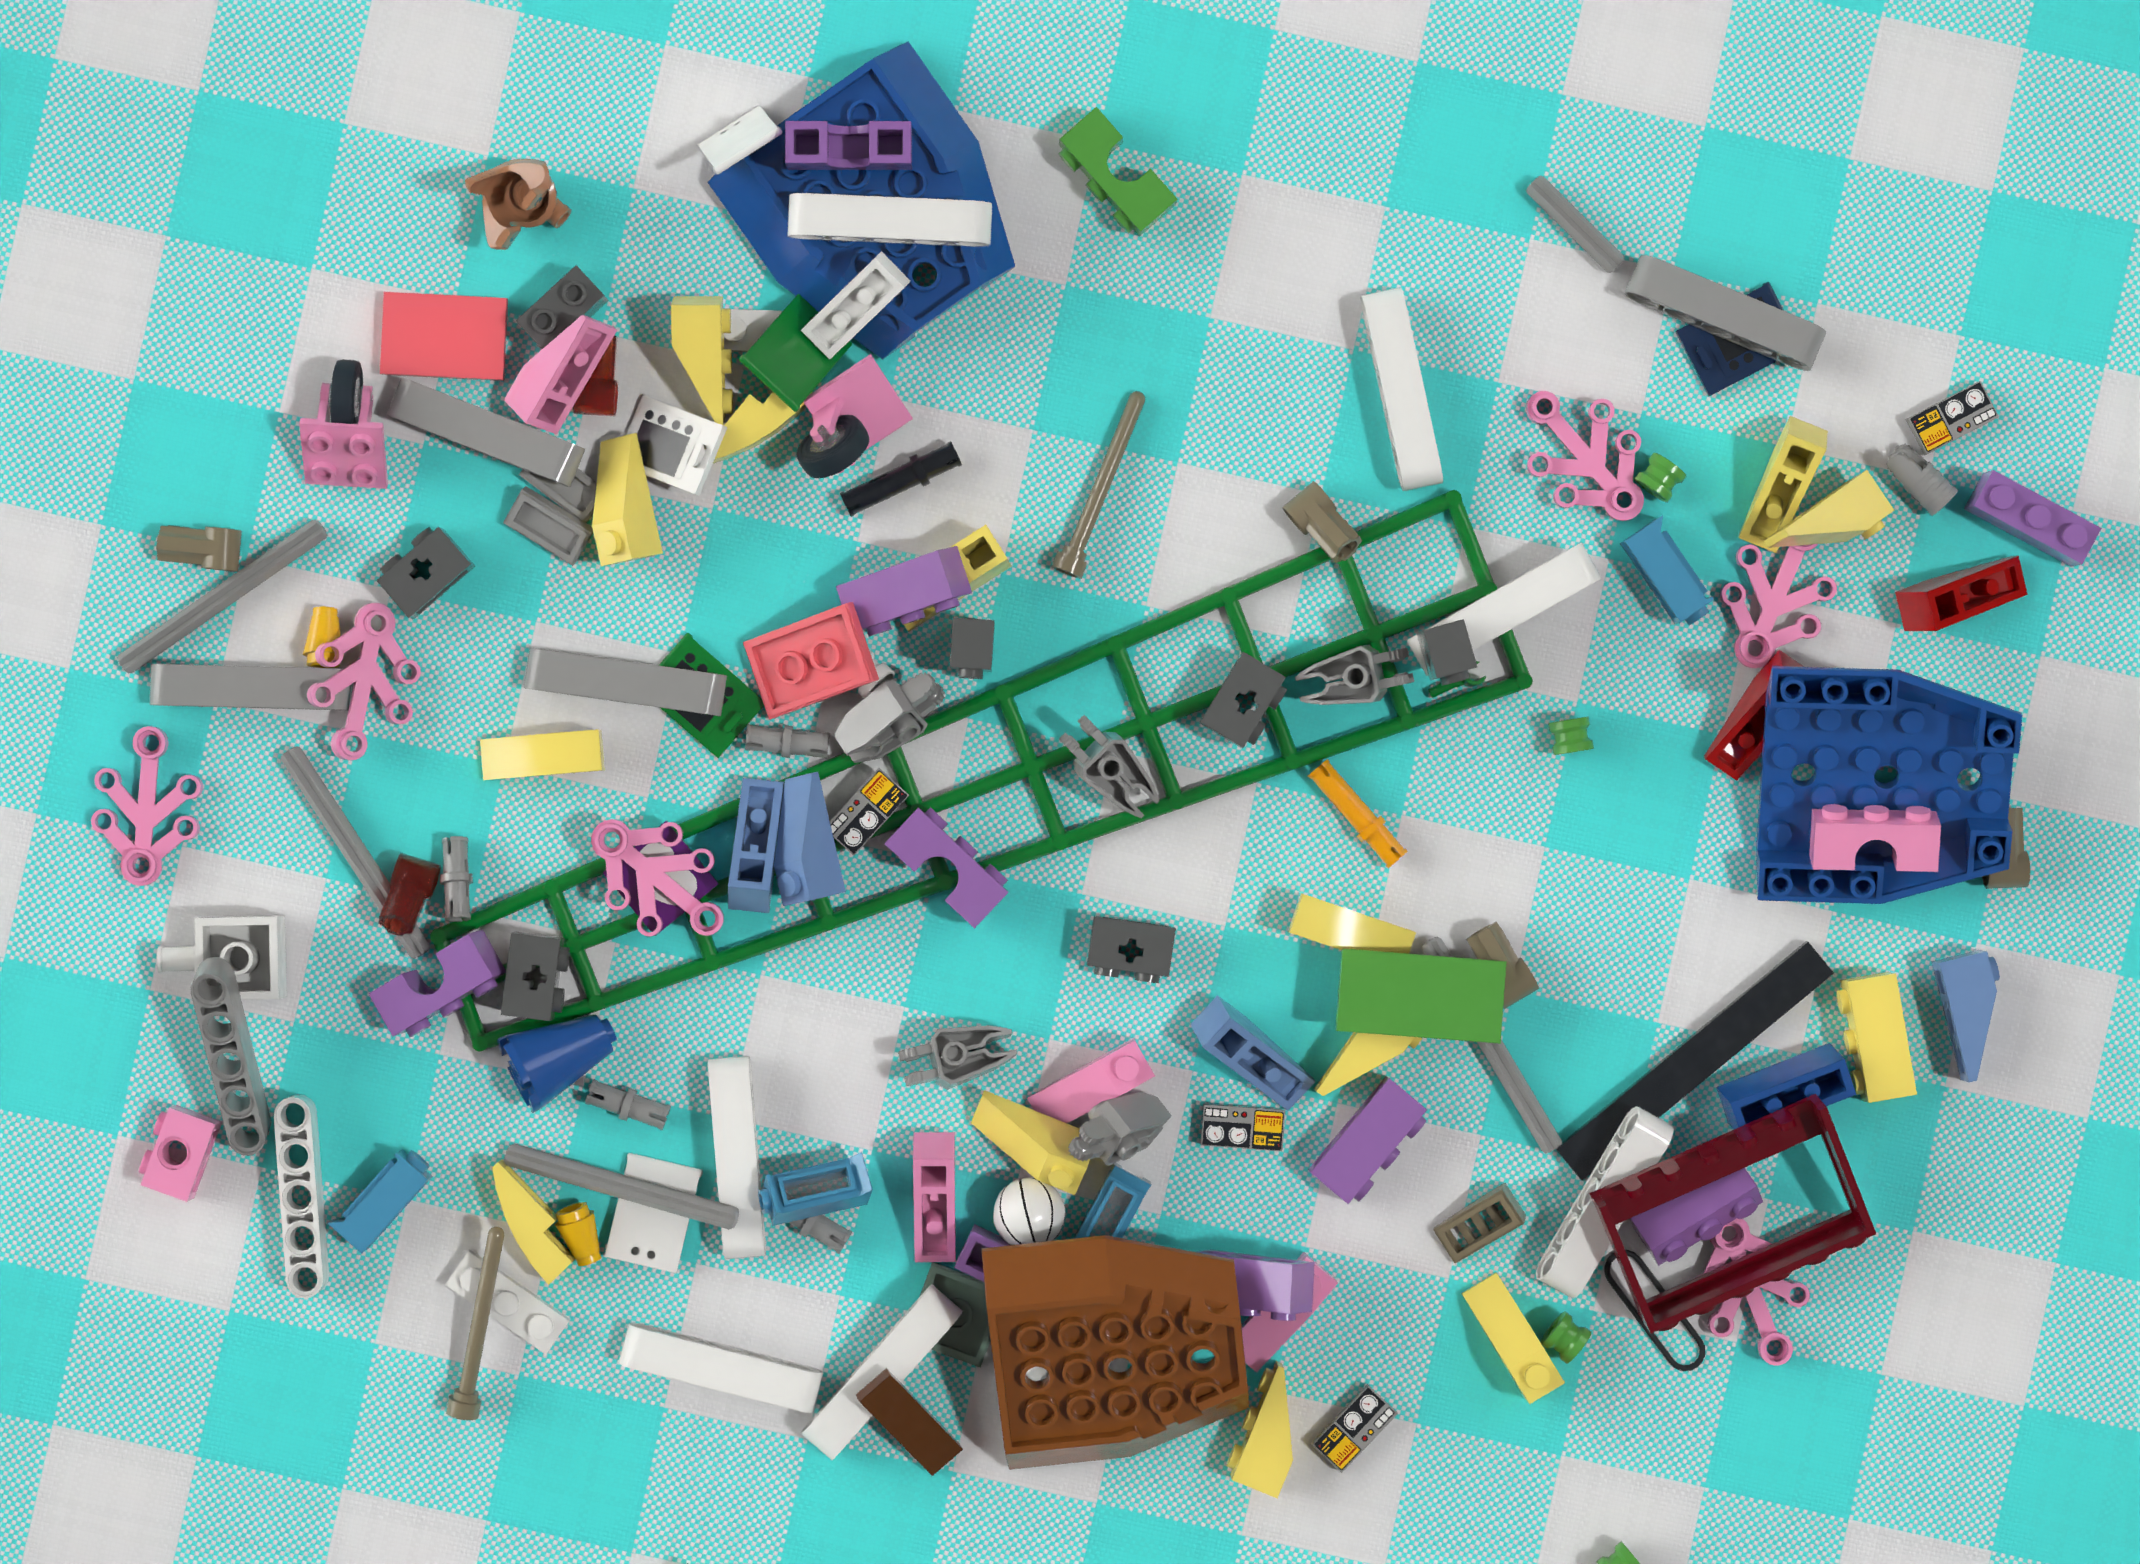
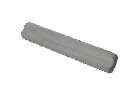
M1538 176L1527 187V194L1606 272H1613L1623 262L1624 255L1544 176Z

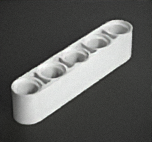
M793 193L789 195L787 236L810 240L973 247L990 246L992 203L974 200Z
M1399 287L1362 295L1360 300L1401 489L1402 491H1408L1443 483L1439 453L1403 290Z
M1581 542L1427 629L1464 619L1472 649L1475 650L1595 583L1602 577ZM1416 634L1409 638L1407 642L1426 676H1428Z
M750 1056L708 1059L719 1202L739 1209L736 1226L729 1230L721 1228L724 1259L766 1256L764 1214L762 1213L758 1198V1190H761V1177Z
M297 1094L283 1099L274 1110V1129L286 1283L293 1295L306 1299L313 1297L327 1285L329 1280V1264L317 1109L310 1098ZM296 1103L304 1109L305 1119L301 1125H294L287 1119L286 1109L289 1104ZM293 1144H299L307 1150L308 1160L304 1166H298L290 1160L289 1150ZM297 1185L304 1186L310 1191L311 1202L306 1207L299 1206L293 1201L292 1191ZM304 1226L313 1232L314 1243L311 1247H302L297 1243L295 1232L298 1227ZM301 1268H310L316 1273L317 1284L314 1288H306L299 1282L298 1273Z
M1637 1106L1627 1113L1542 1256L1536 1270L1537 1280L1571 1298L1577 1297L1582 1292L1610 1245L1608 1236L1589 1193L1657 1164L1672 1139L1674 1130L1672 1125ZM1623 1222L1615 1225L1617 1231L1619 1230Z
M931 1284L818 1411L801 1434L828 1458L833 1460L873 1416L858 1401L856 1394L886 1368L902 1383L955 1323L963 1311Z
M639 1323L628 1324L619 1359L620 1365L634 1370L805 1413H813L823 1376L821 1370Z

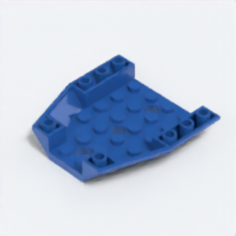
M909 41L865 63L778 124L777 127H780L782 130L781 135L722 173L715 174L708 181L712 190L776 281L795 296L800 294L818 312L881 251L897 266L910 282L853 337V339L882 360L915 337V333L980 287L983 290L1015 267L979 141ZM785 121H827L828 124L837 126H862L869 124V121H911L912 170H788L785 163ZM793 193L990 202L992 203L991 245L973 247L790 238L787 236L789 195ZM929 264L934 267L937 277L932 285L922 287L914 282L913 271L917 266Z
M1772 666L1766 690L1757 824V900L1883 904L2008 870L2012 842V829L2008 820L2013 756L2014 754H2019L2022 713L1898 669ZM1805 763L1814 767V774L1808 780H1796L1791 775L1793 769L1799 764ZM1883 766H1891L1897 770V775L1891 782L1881 783L1874 778L1876 771ZM1974 768L1980 772L1978 781L1972 785L1960 784L1957 778L1964 769ZM1837 804L1847 807L1848 810H1864L1866 806L1880 805L1887 807L1889 810L1906 811V808L1910 806H1923L1931 811H1936L1941 824L1938 872L1896 871L1892 858L1893 847L1883 840L1868 841L1858 849L1855 857V870H1813L1809 856L1812 809H1822L1825 805Z

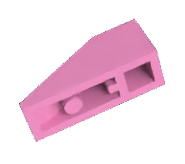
M581 315L522 367L504 401L526 424L558 434L616 334L617 329L609 324Z
M1132 1038L1032 1094L1027 1099L1033 1110L1069 1123L1090 1112L1100 1102L1117 1098L1155 1077L1135 1039Z
M914 1132L915 1262H956L955 1132Z
M1303 1252L1297 1259L1301 1261L1315 1262L1305 1252ZM1315 1262L1312 1312L1298 1313L1294 1321L1271 1319V1312L1261 1311V1316H1249L1242 1324L1245 1363L1255 1372H1258L1338 1284L1335 1277Z

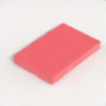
M384 292L380 374L504 381L508 299Z
M853 602L845 603L743 642L769 720L879 680Z

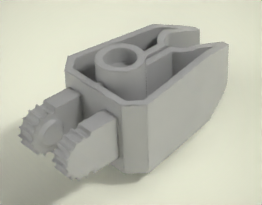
M1363 645L1313 664L1300 672L1295 677L1296 681L1314 677H1321L1325 682L1343 680L1326 684L1325 689L1320 693L1299 697L1300 701L1319 705L1381 701L1387 692V688L1414 682L1413 673L1408 674L1407 672L1395 674L1393 677L1385 679L1381 664L1388 661L1392 663L1404 660L1406 657H1409L1408 649L1403 648L1379 653L1378 650L1370 645Z
M925 672L924 674L916 675L915 678L912 677L901 686L895 680L885 681L846 713L834 736L845 754L849 755L854 763L880 759L924 733L928 724L923 717L933 711L937 705L940 706V703L945 698L944 689L938 683H935V679L930 674Z
M1083 715L1078 720L1080 727L1088 736H1092L1095 739L1085 751L1080 748V744L1071 735L1064 733L1059 738L1076 757L1074 760V772L1119 808L1142 818L1144 814L1130 800L1129 794L1131 790L1123 781L1132 789L1141 788L1157 804L1159 798L1152 780L1121 736L1116 732L1102 733Z
M989 1025L937 1029L928 1044L898 1052L900 1061L906 1062L930 1056L933 1067L930 1070L915 1071L905 1076L906 1086L936 1080L937 1085L949 1090L998 1069L1016 1056L1017 1049L990 1053L984 1047L986 1043L1010 1037L1013 1034L1012 1030Z
M1143 1092L1102 1101L1088 1113L1090 1120L1082 1124L1078 1131L1080 1133L1079 1137L1073 1138L1069 1144L1070 1155H1073L1078 1161L1082 1160V1162L1100 1156L1107 1166L1120 1160H1127L1137 1152L1146 1149L1162 1131V1126L1172 1115L1158 1097Z

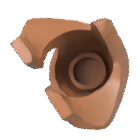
M513 159L465 179V186L469 192L476 195L481 194L483 197L485 233L487 243L492 249H508L521 231V227L532 228L542 225L547 221L554 228H559L568 219L572 211L557 198L555 184L549 175L546 162L542 160Z

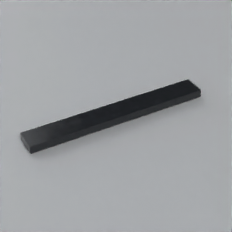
M1805 941L1564 1140L1556 1151L1580 1180L1583 1181L1593 1172L1624 1117L1632 1108L1637 1106L1658 1118L1661 1117L1833 975L1834 972L1812 945Z

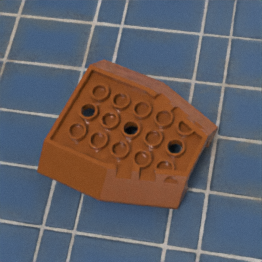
M1107 1235L982 1248L987 1315L1004 1450L1009 1470L1132 1457L1249 1408L1234 1259ZM1201 1349L1209 1350L1214 1354L1212 1360L1207 1363H1197L1191 1357L1194 1352ZM1124 1358L1131 1363V1366L1124 1372H1115L1109 1368V1364L1114 1359ZM1033 1367H1042L1049 1374L1043 1380L1033 1381L1026 1376V1373Z

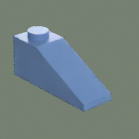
M818 772L785 779L774 862L783 906L846 892Z
M743 778L728 883V909L761 913L770 912L784 782Z
M1975 950L1931 961L1960 1080L1966 1082L1977 1081L1997 993L1995 981L2000 979L1995 958L1993 956L1989 957L1988 952L1983 950Z
M1218 995L1190 1024L1205 1050L1287 1111L1315 1083L1311 1075L1254 1023Z

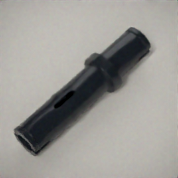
M950 441L948 444L921 457L915 454L909 457L910 462L846 492H841L840 495L850 516L852 517L856 513L918 484H922L924 487L930 484L929 479L957 466H962L952 442Z

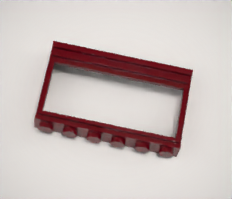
M1816 1094L1589 1193L1636 1304L1640 1318L1651 1334L1656 1331L1670 1330L1683 1319L1695 1314H1706L1712 1311L1719 1303L1731 1298L1745 1297L1754 1288L1769 1281L1783 1280L1796 1269L1805 1265L1819 1264L1825 1261L1830 1254L1844 1248L1858 1247L1867 1238L1876 1235L1828 1108ZM1821 1135L1850 1210L1649 1299H1645L1616 1229V1224Z

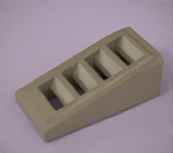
M1503 1183L1435 1226L1433 1230L1453 1262L1457 1263L1523 1225L1526 1214L1507 1184ZM1500 1201L1509 1215L1505 1220L1495 1206V1203ZM1483 1210H1486L1495 1224L1491 1229L1480 1214ZM1471 1218L1481 1236L1477 1238L1474 1236L1465 1222L1467 1219ZM1457 1226L1468 1243L1464 1247H1461L1450 1230Z

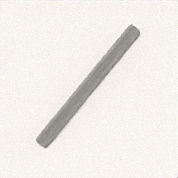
M318 520L310 521L120 653L117 657L119 664L127 673L135 672L325 540L328 536L325 528Z
M296 746L286 751L281 756L282 763L408 955L414 959L426 953L430 949L427 939L303 750Z
M1434 937L1421 946L1424 955L1452 957L1439 937ZM1501 1040V1044L1477 1042L1541 1151L1549 1153L1557 1149L1562 1144V1140L1503 1041Z
M518 1144L509 1145L505 1154L504 1163L509 1167L729 1230L734 1228L738 1221L739 1209L737 1207Z

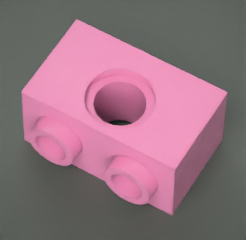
M179 1105L169 1107L167 1113L161 1111L153 1130V1134L158 1136L153 1151H146L140 1164L139 1173L144 1174L141 1185L186 1202L194 1199L223 1121ZM172 1141H179L185 1145L187 1157L183 1163L176 1162L170 1157L169 1146Z

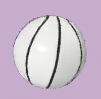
M1035 1178L1018 1179L1008 1184L999 1193L994 1205V1225L1002 1239L1009 1245L1054 1241L1059 1236L1064 1224L1065 1205L1057 1190L1052 1186Z

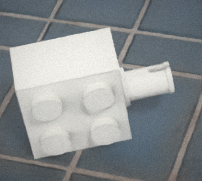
M285 915L194 918V946H158L157 948L158 972L194 971L196 975L200 963L205 959L220 957L232 965L241 1000L281 999L287 997ZM204 979L208 985L213 987L221 986L215 979Z

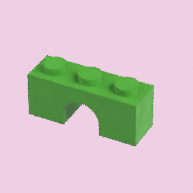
M1095 107L1059 139V146L1063 150L1058 154L1073 172L1080 168L1090 181L1085 185L1099 202L1102 203L1107 199L1117 210L1113 214L1117 223L1128 234L1134 230L1140 237L1177 204L1178 199L1151 168L1139 179L1129 182L1121 181L1112 175L1108 168L1107 160L1110 154L1123 143V136L1102 112Z

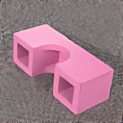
M1837 804L1825 805L1822 809H1812L1809 856L1813 870H1855V857L1858 849L1868 841L1883 840L1893 847L1892 858L1896 871L1938 872L1941 824L1937 812L1923 806H1910L1906 808V811L1889 810L1887 807L1880 805L1866 806L1864 810H1848L1847 807Z

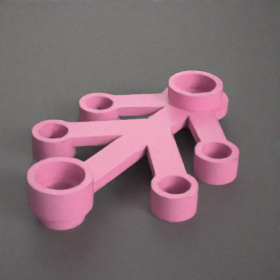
M1539 391L1533 394L1526 403L1528 418L1539 425L1547 424L1576 459L1551 458L1544 452H1537L1527 460L1528 472L1534 477H1543L1547 474L1592 477L1603 489V491L1578 490L1571 483H1563L1553 493L1554 502L1561 508H1570L1574 505L1604 507L1607 514L1615 520L1627 521L1636 517L1641 512L1644 504L1642 490L1633 482L1635 452L1641 446L1639 434L1633 430H1624L1617 435L1615 447L1620 453L1617 478H1615L1605 467L1608 423L1613 418L1615 412L1613 404L1607 399H1598L1590 405L1588 414L1592 424L1589 448L1559 413L1560 403L1553 393ZM1539 400H1547L1551 404L1549 414L1543 415L1538 412L1537 403ZM1603 404L1608 408L1609 413L1605 419L1596 417L1594 413L1596 405ZM1624 435H1630L1634 438L1635 446L1632 450H1626L1622 447L1621 439ZM1541 457L1546 461L1547 468L1544 472H1537L1533 469L1532 462L1534 458ZM1568 488L1573 492V500L1570 503H1563L1560 500L1559 492L1561 489ZM1621 492L1627 493L1631 498V503L1627 508L1620 507L1617 504V496Z
M1748 544L1740 547L1736 552V562L1741 568L1746 570L1762 610L1755 625L1744 602L1746 590L1743 585L1738 582H1730L1721 588L1720 600L1724 605L1730 607L1740 632L1734 644V652L1738 661L1744 666L1761 668L1774 656L1776 648L1800 638H1814L1819 634L1821 622L1812 614L1802 615L1797 618L1794 625L1771 632L1778 616L1817 600L1822 602L1831 600L1836 595L1837 585L1835 581L1826 576L1815 579L1811 586L1787 595L1805 551L1814 549L1818 544L1789 546L1772 587L1761 564L1762 553L1757 546ZM1746 549L1752 550L1756 555L1755 562L1752 565H1748L1742 560V553ZM1821 581H1825L1830 585V593L1826 597L1820 596L1817 592V585ZM1730 587H1735L1739 590L1740 597L1736 602H1730L1726 597V591ZM1805 619H1810L1814 623L1815 628L1811 634H1805L1801 630V623ZM1752 640L1758 641L1761 645V652L1757 656L1751 655L1747 649L1749 642Z
M369 603L361 607L355 616V627L332 642L320 644L315 652V658L321 666L335 667L342 662L343 653L362 642L359 659L325 682L311 685L307 692V698L311 705L314 707H328L334 702L336 694L354 683L345 728L337 730L331 739L333 753L342 760H357L367 750V738L362 730L371 687L384 706L385 717L390 723L405 724L410 721L413 715L411 705L407 701L398 698L376 662L380 647L394 667L393 677L398 683L413 684L418 681L421 675L419 665L415 661L406 658L392 634L396 624L394 614L387 606L381 603ZM375 615L382 621V626L378 631L371 627V619ZM327 647H331L335 652L334 660L330 663L324 658V651ZM406 664L412 669V675L407 680L401 674L402 667ZM320 687L324 688L327 692V698L322 703L317 701L315 696L317 689ZM398 704L404 709V715L399 720L393 715L394 707ZM351 736L355 737L358 742V746L353 752L348 750L346 745L348 738Z
M152 726L139 729L133 737V748L142 757L138 803L121 784L122 778L117 770L103 768L96 773L94 778L97 789L107 793L136 827L135 843H133L118 827V816L114 811L100 809L91 818L93 829L98 833H103L122 855L120 868L124 878L137 886H145L155 882L162 872V859L184 840L194 839L200 831V824L193 816H181L175 820L173 830L152 845L153 828L187 799L198 798L203 792V782L199 777L184 775L178 780L176 787L155 804L159 757L165 754L169 742L166 733L162 729ZM150 735H155L159 740V746L154 751L146 747V739ZM107 772L111 773L115 778V783L111 788L104 787L101 782L102 776ZM188 779L195 781L197 786L196 791L192 795L186 794L183 790V784ZM103 813L108 814L111 818V825L107 829L101 828L98 824V818ZM184 820H189L193 824V832L188 836L183 835L180 831V824ZM141 857L149 862V868L145 873L138 872L135 866L136 861Z
M605 820L599 823L593 830L591 844L595 853L606 861L608 890L605 894V902L609 908L622 910L631 901L630 892L623 884L622 860H624L636 870L640 910L637 929L642 935L647 937L657 935L663 925L662 919L656 910L654 886L690 915L691 926L697 933L708 936L715 934L721 929L724 923V914L721 908L711 902L701 903L665 873L694 870L698 873L710 871L715 864V857L710 850L700 848L691 854L647 858L633 846L658 842L667 847L676 846L683 839V830L680 825L675 822H667L657 828L630 830L625 823L619 820ZM668 826L674 827L678 832V837L674 842H667L663 838V831ZM609 832H615L620 837V843L615 848H610L605 843V837ZM698 853H705L709 856L710 863L704 869L698 868L695 864V856ZM615 890H621L625 894V902L621 906H616L611 902L610 896ZM711 911L714 913L715 923L712 926L707 927L701 923L700 916L702 912ZM647 916H652L657 921V928L653 932H647L642 927V921Z
M1736 1218L1723 1226L1721 1232L1710 1239L1714 1249L1703 1274L1725 1265L1729 1257L1732 1262L1746 1256L1745 1250L1755 1252L1772 1243L1751 1235L1747 1222L1744 1219ZM1727 1226H1733L1736 1230L1735 1237L1730 1241H1725L1722 1237V1231ZM1769 1281L1754 1288L1749 1295L1745 1296L1761 1336L1758 1342V1353L1770 1365L1779 1366L1785 1364L1792 1356L1793 1346L1787 1336L1777 1332L1760 1288L1783 1297L1793 1307H1802L1808 1303L1810 1292L1804 1284L1797 1281ZM1795 1287H1801L1803 1290L1802 1299L1797 1302L1790 1299V1291ZM1731 1298L1722 1302L1718 1312L1713 1313L1709 1317L1708 1328L1715 1336L1727 1337L1732 1333L1734 1329L1733 1319L1742 1298ZM1719 1317H1725L1728 1321L1727 1328L1721 1332L1716 1331L1714 1328L1715 1320ZM1772 1340H1778L1781 1345L1779 1352L1776 1354H1769L1767 1352V1345Z

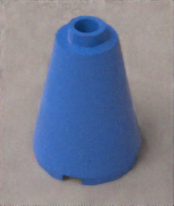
M596 1014L505 1035L497 1039L502 1056L508 1054L510 1061H508L509 1067H507L524 1102L527 1106L530 1105L532 1113L542 1109L612 1053L613 1047L611 1043L617 1041L615 1032L608 1019L600 1021Z

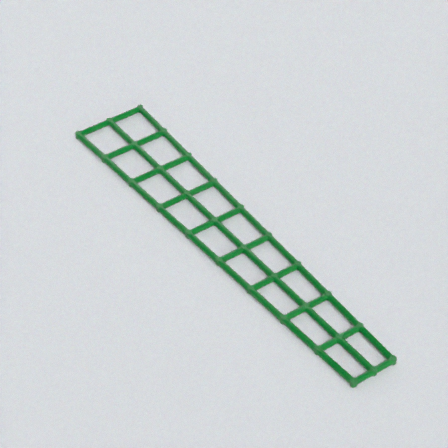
M1451 490L1356 531L1362 540L1358 548L1449 510L1477 586L1379 623L1352 555L1346 561H1339L1338 564L1364 630L1269 667L1288 677L1304 671L1313 664L1363 645H1370L1378 650L1379 653L1389 652L1386 638L1463 609L1497 590L1460 492ZM1319 547L925 717L924 719L928 725L924 733L909 742L999 704L1021 763L922 801L900 746L888 753L887 756L898 785L909 794L905 800L907 807L894 812L871 838L900 828L917 808L926 812L931 807L938 813L1028 778L1050 837L978 862L984 869L991 864L1000 872L1531 687L1533 679L1528 671L1514 632L1511 629L1498 636V639L1511 669L1512 677L1414 711L1403 685L1389 687L1387 691L1397 717L1299 751L1295 747L1280 705L1275 710L1268 706L1265 714L1282 757L1181 791L1157 727L1208 708L1222 685L1151 712L1126 648L1224 607L1241 653L1245 652L1263 663L1239 600L1332 560ZM1111 655L1135 719L1101 732H1116L1124 740L1142 733L1166 797L1159 799L1157 804L1152 801L1138 806L1137 808L1144 814L1142 818L1123 811L1065 831L1043 772L1075 760L1076 757L1066 746L1036 756L1014 697ZM1394 662L1381 663L1385 679L1398 674ZM1089 736L1077 742L1080 744V748L1085 751L1095 739ZM844 752L779 780V782L785 783V779L813 772L819 773L821 781L862 762L854 763L851 757L847 756ZM740 798L678 824L683 830V840L737 817ZM834 838L837 852L846 849ZM602 857L471 913V920L450 922L436 928L431 932L430 939L435 946L436 952H439L449 946L452 939L547 898L564 938L563 947L570 948V957L586 998L564 1005L562 1013L555 1012V1017L551 1021L526 1018L485 1032L471 994L461 999L465 1006L459 1009L472 1041V1047L480 1052L498 1046L497 1039L505 1035L573 1020L954 888L958 884L959 876L957 869L949 871L944 857H932L928 859L934 875L933 878L835 912L828 896L812 900L818 918L719 952L712 936L697 933L691 926L690 915L685 912L702 958L601 992L586 949L637 930L639 916L633 913L579 934L563 891L603 875V872L606 870V861ZM729 876L718 880L719 884L699 901L705 903L727 895ZM702 912L700 921L704 926L708 927ZM507 963L503 964L505 970L507 969ZM506 973L495 979L497 984L505 981Z

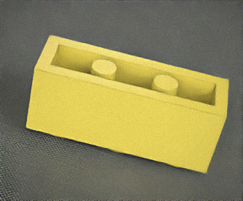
M1883 972L1840 980L1842 990H1837L1836 992L1837 1003L1840 1013L1847 1016L1849 1030H1845L1843 1036L1847 1054H1853L1856 1070L1851 1071L1850 1076L1856 1095L1860 1094L1861 1100L1867 1103L1917 1095L1896 973Z

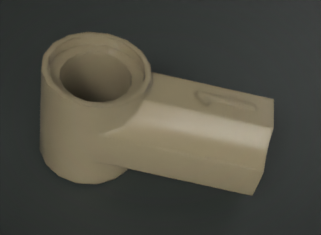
M1314 481L1282 507L1294 525L1304 535L1309 534L1335 564L1350 558L1362 542L1357 532L1336 511L1337 508L1332 500Z
M161 526L157 536V560L201 565V568L238 572L242 531L217 527H205V530L180 526Z
M2009 808L2008 820L2012 829L2009 869L1982 876L1986 889L2022 888L2029 886L2030 860L2027 851H2024L2023 808Z
M1496 921L1466 939L1477 959L1507 961L1503 1009L1508 1008L1539 989L1530 969L1521 957H1517L1509 940Z

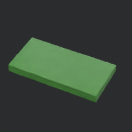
M1341 949L1335 1031L1501 1044L1507 961Z

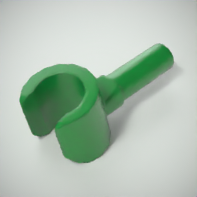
M1486 676L1476 681L1469 678L1443 686L1440 683L1428 690L1431 697L1434 698L1455 687L1479 685L1485 681Z

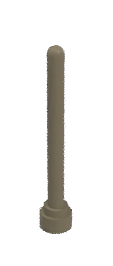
M1135 391L1129 396L1069 546L1064 545L1062 552L1057 551L1051 567L1062 573L1082 579L1088 564L1085 562L1087 554L1084 553V550L1145 403V396L1142 392Z
M497 1226L492 1227L488 1232L460 1385L454 1389V1394L449 1395L446 1409L447 1415L460 1420L478 1419L481 1407V1400L478 1398L479 1392L475 1389L504 1240V1231Z

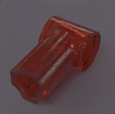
M614 336L574 404V414L616 416L618 402V381L615 380L617 336Z
M400 853L391 877V889L379 916V924L388 933L401 937L404 934L413 933L426 899L430 900L435 891L441 865Z

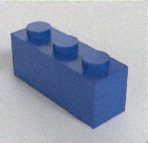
M1830 1043L1716 1087L1727 1122L1733 1129L1813 1094H1816L1825 1106L1856 1095L1846 1060Z

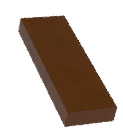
M887 1368L856 1394L858 1401L932 1476L963 1450L960 1443Z

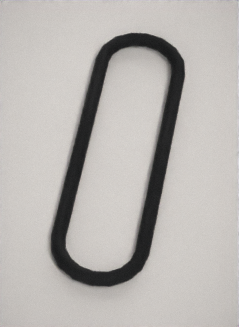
M1625 1250L1627 1256L1632 1257L1659 1293L1664 1292L1665 1289L1641 1257L1633 1251ZM1612 1253L1607 1258L1604 1266V1273L1608 1283L1669 1364L1681 1371H1691L1697 1368L1703 1362L1706 1354L1705 1345L1701 1337L1687 1319L1681 1320L1697 1342L1699 1356L1690 1365L1677 1363L1657 1336L1649 1332L1641 1320L1639 1312L1613 1279L1610 1267L1616 1256L1615 1253Z

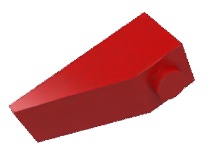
M2010 556L1931 578L1895 592L1904 631H1938L2028 595L2019 556Z
M1778 650L1753 678L1704 755L1705 760L1736 781L1762 753L1766 690L1772 666L1804 667L1781 650Z

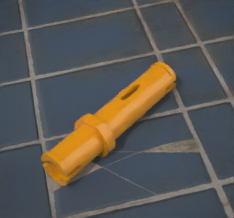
M1328 759L1325 760L1308 777L1315 782L1359 833L1356 837L1361 843L1366 841L1383 860L1386 867L1390 868L1408 852L1407 849H1404L1383 825L1386 822L1382 816L1377 818L1329 763L1330 761Z

